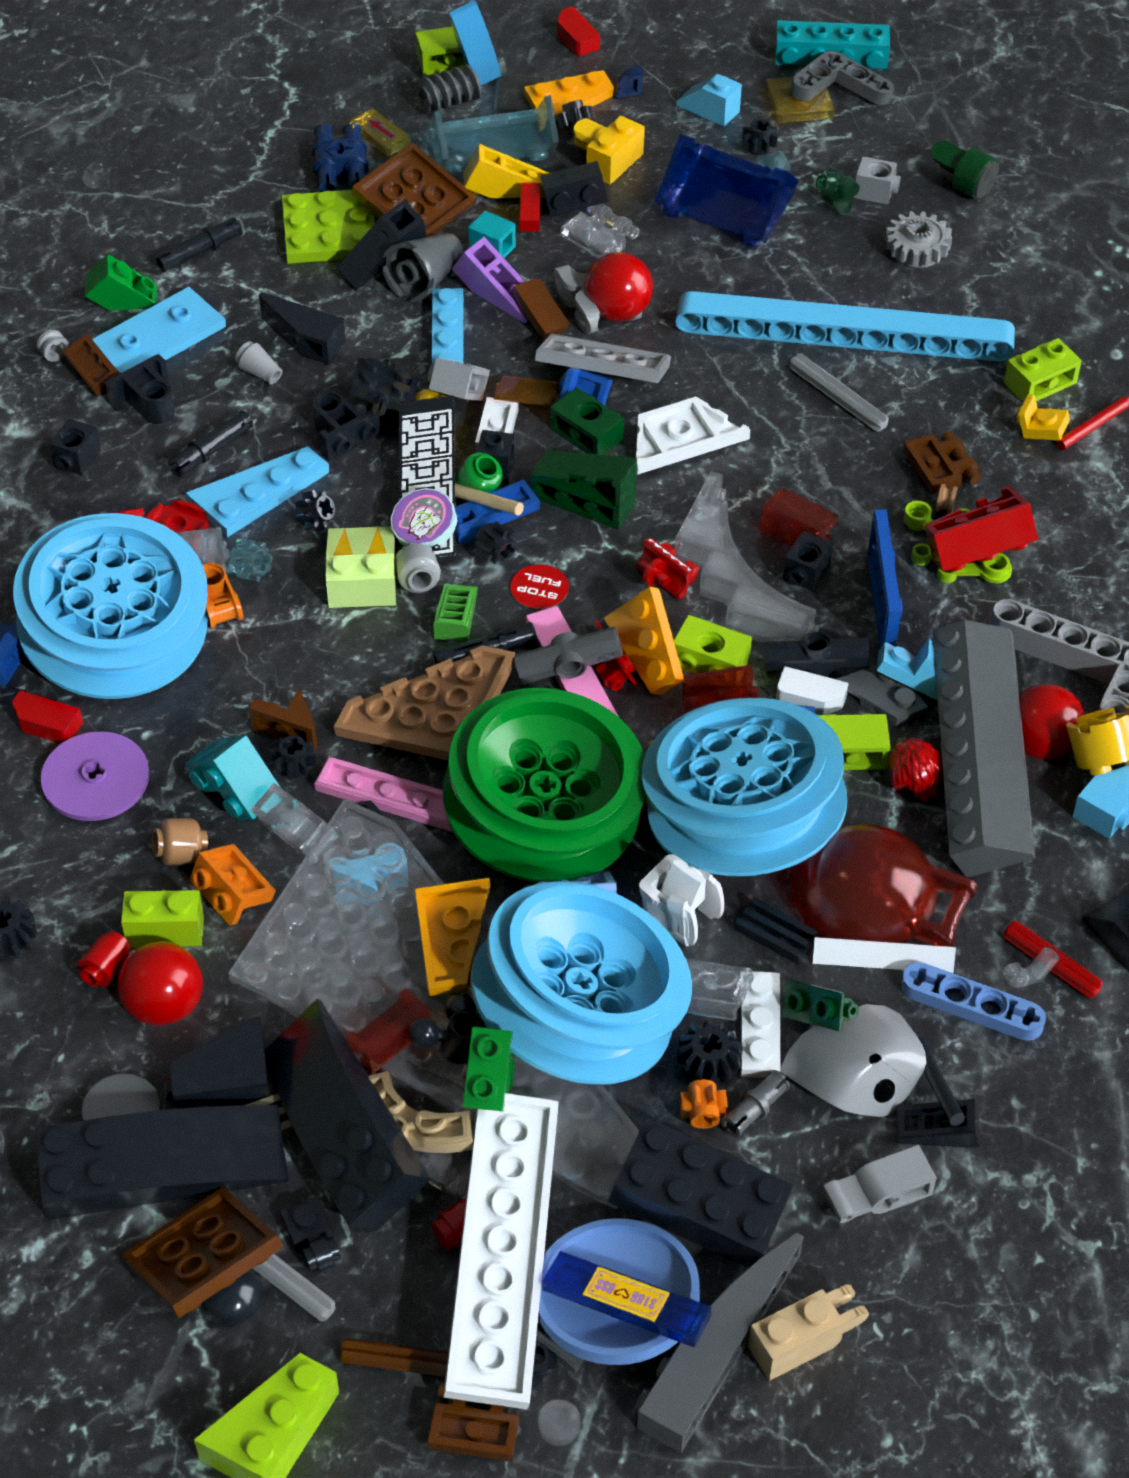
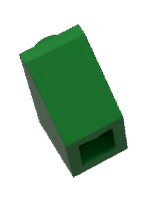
M107 254L85 275V297L109 311L149 309L157 304V284L148 276H143L130 268L125 262L119 261Z

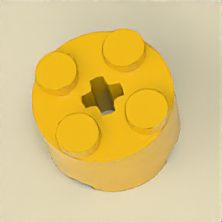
M1129 705L1124 706L1125 712L1115 713L1114 707L1105 708L1077 717L1076 726L1070 722L1066 724L1078 768L1089 770L1091 775H1101L1112 770L1111 765L1125 762V765H1129Z

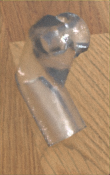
M1045 947L1033 963L1025 968H1022L1018 962L1008 964L1003 970V976L1009 981L1010 986L1018 989L1039 983L1044 980L1058 962L1059 956L1054 950Z

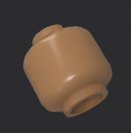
M194 818L165 819L161 821L159 828H154L153 854L155 857H159L162 863L167 866L195 864L199 852L207 851L208 849L207 831L201 830L199 823Z

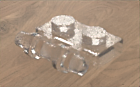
M605 204L588 207L587 211L593 214L591 217L580 212L561 226V236L594 256L608 252H621L626 248V238L624 237L627 235L635 239L640 232V229L634 226L630 219L625 216L619 217ZM607 223L611 225L612 228L609 229L606 226H604V224Z

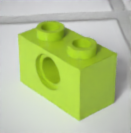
M688 615L674 639V644L683 671L691 672L711 679L716 683H722L735 688L750 660L752 636Z

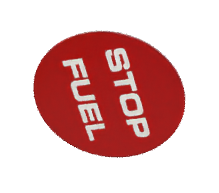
M537 564L519 570L511 580L510 589L513 597L522 605L535 609L553 607L563 601L567 596L569 583L566 576L557 568Z

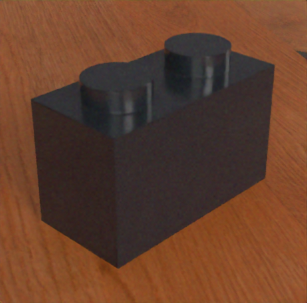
M597 161L540 176L550 217L608 202L603 176Z

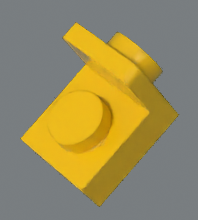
M1027 395L1023 405L1019 406L1017 410L1016 420L1017 424L1021 425L1023 438L1060 441L1070 421L1068 410L1037 408L1035 395Z

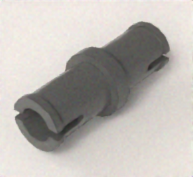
M773 1070L755 1089H748L741 1096L742 1101L721 1118L722 1127H726L729 1123L732 1124L725 1131L729 1135L738 1138L757 1118H764L770 1112V1106L790 1089L788 1080L782 1085L779 1084L785 1076L781 1072Z

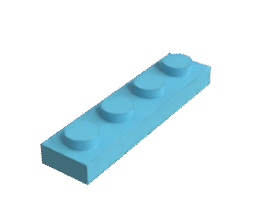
M463 288L434 289L432 304V363H435L436 358L463 362Z

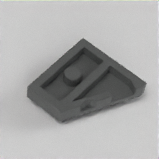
M877 664L836 679L848 683L847 692L859 698L862 707L870 712L886 714L887 722L895 727L927 716L928 707L917 690L878 672Z

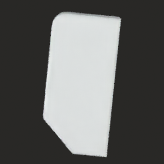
M784 666L777 685L776 700L800 706L815 707L814 714L828 715L843 708L847 697L848 683Z

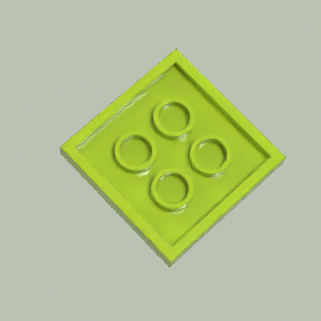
M351 190L282 195L288 264L344 260L375 224L374 214L351 195Z

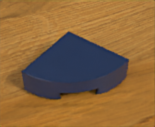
M641 65L626 70L618 77L614 83V98L642 95L643 70Z

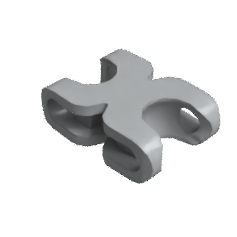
M604 253V254L598 255V256H596V257H597V259H598V258H600L601 256L606 255V254H608V253ZM569 265L554 268L556 291L565 305L577 308L575 311V321L586 335L598 332L600 312L597 305L592 303L585 294L584 281L586 274L576 272ZM642 312L627 322L640 319Z

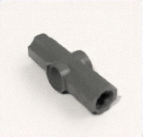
M615 626L582 636L572 632L561 633L552 639L551 645L516 654L514 660L519 679L524 685L555 675L566 679L576 678L586 671L587 666L622 657L623 650Z

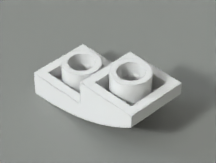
M676 859L671 864L661 893L668 896L672 894L687 900L689 907L695 912V909L705 900L706 879L698 869L693 866H687Z

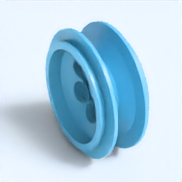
M102 513L67 521L39 538L29 548L18 566L13 586V598L17 613L16 626L21 647L27 659L41 675L70 692L93 698L121 699L157 690L169 684L187 670L199 654L206 637L208 590L206 574L202 563L195 551L181 536L153 520L129 514Z
M735 698L696 708L667 725L652 741L645 754L646 758L643 760L642 781L644 791L649 800L648 819L656 841L668 854L676 855L685 861L688 866H693L696 869H701L711 874L755 876L794 866L821 850L838 832L846 814L847 790L842 778L844 756L838 736L818 715L786 701L768 698Z
M557 881L539 883L519 890L508 897L496 911L489 927L487 939L480 946L471 969V991L477 1010L489 1029L513 1031L511 1052L524 1062L547 1074L585 1084L619 1083L636 1078L652 1068L667 1049L672 1031L675 1030L685 1016L692 995L691 974L685 956L675 939L658 920L637 904L616 893L577 882Z

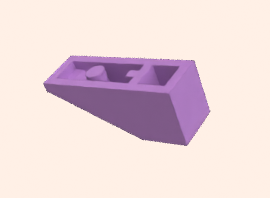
M483 237L463 253L452 270L473 293L525 324L529 319L511 293L514 285L524 283L525 281L489 241Z

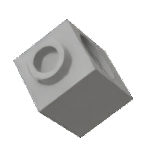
M862 157L856 175L854 198L888 205L892 193L897 194L901 176L896 175L897 163Z

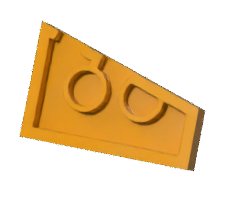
M604 70L524 87V97L543 130L552 127V122L557 120V115L563 112L561 106L566 103L582 100L584 106L591 105L592 107L614 96V86Z
M648 587L604 617L609 628L615 626L623 650L651 694L662 695L684 681L659 588Z
M490 878L415 889L429 996L468 991L471 969L476 955L490 890Z

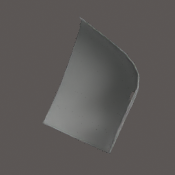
M865 1004L858 1007V1014L854 1019L842 1021L841 1031L814 1026L804 1032L788 1050L780 1072L843 1111L859 1115L882 1117L895 1112L896 1105H901L914 1089L924 1073L926 1053L917 1035L901 1014L883 1005ZM878 1054L881 1056V1060L870 1064L869 1056ZM889 1079L894 1083V1094L888 1101L880 1103L874 1098V1088L879 1081Z

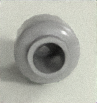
M410 544L398 551L395 557V572L400 585L406 591L424 593L436 586L440 579L441 570L435 553L428 546Z

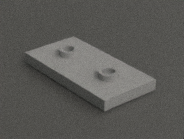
M552 333L538 347L535 361L654 383H659L670 367L671 356L668 354Z

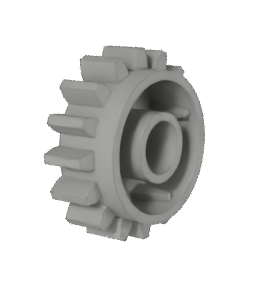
M913 211L909 212V217L899 214L898 221L891 220L890 227H887L886 249L891 250V256L904 265L918 268L928 267L939 263L941 257H947L948 250L951 249L952 229L946 228L945 220L937 222V215L935 214L930 218L926 217L924 211L921 212L920 216H916Z

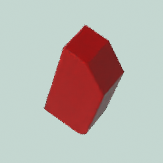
M574 6L563 9L557 20V36L576 56H583L599 50L600 34Z
M521 183L520 233L540 232V183Z
M19 690L12 701L15 716L22 732L62 744L74 737L83 723L80 708L21 690Z

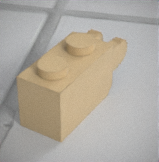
M851 1285L841 1286L827 1294L821 1289L751 1325L748 1348L769 1381L833 1349L841 1342L843 1333L866 1321L869 1312L863 1305L841 1315L836 1310L854 1297L855 1291Z

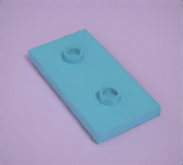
M187 287L92 340L118 372L122 373L158 353L167 360L225 328L226 321L222 315L196 292Z

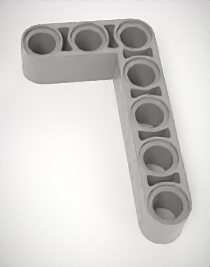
M1004 599L994 605L990 625L1011 629L1015 650L1109 684L1102 698L1099 710L1114 707L1115 713L1125 712L1124 706L1129 705V642L1015 600Z

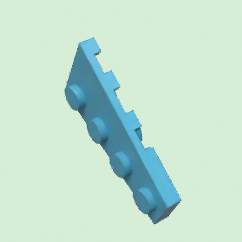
M307 446L186 492L187 502H192L201 507L206 513L208 521L225 536L229 537L328 474L329 464Z

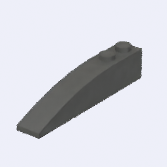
M795 1233L764 1255V1257L760 1258L731 1283L702 1314L679 1344L673 1356L668 1353L664 1356L656 1371L657 1382L652 1390L646 1387L636 1402L634 1410L638 1412V1430L679 1453L683 1452L749 1342L751 1325L762 1320L800 1257L804 1236Z

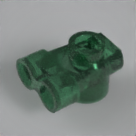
M835 168L821 171L816 178L815 187L817 193L830 196L833 200V207L840 214L849 213L853 207L852 198L860 190L859 184L851 176L845 177Z

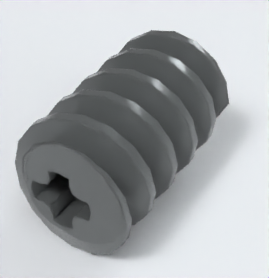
M467 64L462 65L460 69L456 67L450 71H441L439 75L437 73L431 74L429 78L426 76L421 77L418 80L417 92L422 111L425 114H430V105H432L435 111H440L441 101L445 108H450L451 99H453L456 105H461V96H463L466 102H471L472 92L476 99H480L481 84L473 68Z

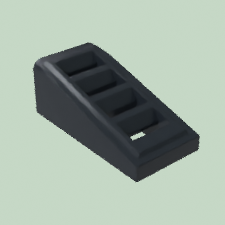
M975 1099L956 1100L965 1116L966 1126L952 1125L949 1122L950 1127L943 1128V1120H948L939 1102L896 1105L898 1143L950 1147L980 1146L979 1113ZM910 1118H917V1130H910ZM926 1119H933V1129H927Z

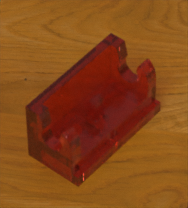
M781 488L764 503L758 530L791 547L803 531L830 541L832 535L828 534V531L837 523L838 515Z
M751 665L683 676L682 703L686 713L718 701L735 698H758V686H753V669Z
M407 988L399 992L401 996L398 997L397 1002L357 1034L350 1031L345 1035L346 1041L355 1056L372 1074L411 1044L408 1038V1028L415 1019L420 1017L431 1019L429 1008L422 1004Z

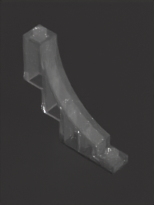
M711 471L675 538L676 557L683 562L691 560L699 566V569H702L700 596L728 604L726 628L752 636V640L758 642L799 641L808 633L818 632L819 624L815 623L816 609L801 604L769 586L747 565L740 555L729 528L728 502L724 501L726 489H722L723 474Z

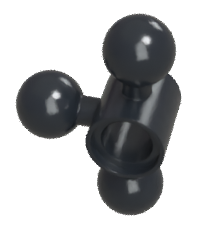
M457 994L452 996L445 1005V1014L449 1020L446 1029L438 1028L435 1021L430 1018L420 1017L410 1024L408 1038L414 1046L421 1049L429 1048L436 1042H442L440 1051L446 1060L454 1064H467L472 1027L484 1028L482 1021L475 1015L476 1006L474 1001L467 995Z

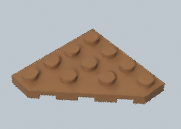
M482 645L470 650V656L453 662L450 658L426 668V674L409 681L404 677L380 687L381 692L362 699L360 695L348 700L334 725L335 734L344 738L448 760L452 739L461 722L477 706L500 695L515 665V652Z

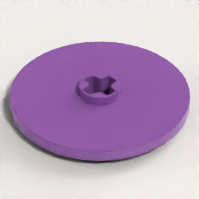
M89 732L66 740L51 752L41 771V786L48 803L60 814L81 821L109 819L127 811L142 797L149 781L148 762L142 749L129 738L111 732Z

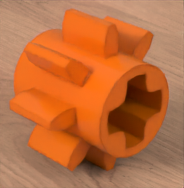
M711 1080L693 1081L687 1086V1092L680 1093L681 1118H690L691 1125L695 1128H712L719 1124L720 1116L727 1115L726 1090L717 1091L716 1084Z

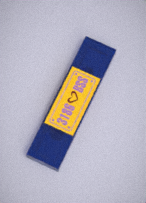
M563 1251L558 1253L542 1280V1290L694 1348L712 1316L711 1306Z

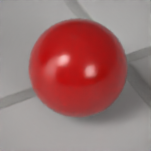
M612 252L601 256L591 265L585 277L584 291L588 299L597 305L601 318L612 322H625L633 319L647 308L653 294V280L649 269L639 258L625 252Z
M1038 684L1022 691L1019 694L1025 754L1037 759L1055 760L1073 753L1066 724L1070 722L1076 726V718L1085 714L1078 698L1069 690L1054 684Z
M164 941L151 942L135 949L125 959L118 974L117 990L124 1009L134 1019L149 1025H167L182 1020L196 1008L202 996L203 976L196 959L183 947Z

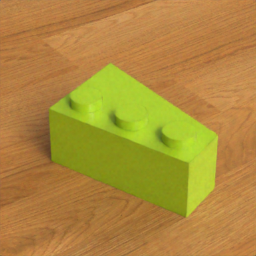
M299 1353L194 1439L199 1460L231 1478H286L339 1395L336 1372Z

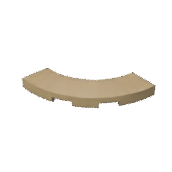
M388 1071L368 1076L413 1150L428 1153H453L473 1149L474 1127L469 1110L453 1113H437L426 1110L416 1111L406 1105L405 1101L394 1090L392 1078Z

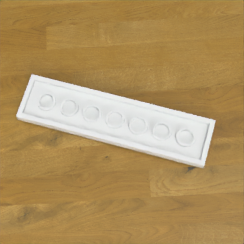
M506 1093L504 1112L477 1109L474 1145L470 1162L443 1398L528 1409L530 1404L559 1101Z

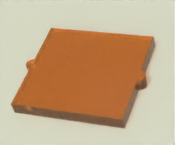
M503 375L500 382L495 384L494 400L549 406L552 398H556L557 382Z

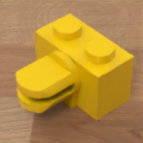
M621 115L608 127L602 126L590 119H582L574 125V144L587 150L586 164L598 162L603 181L611 185L644 154L645 126Z

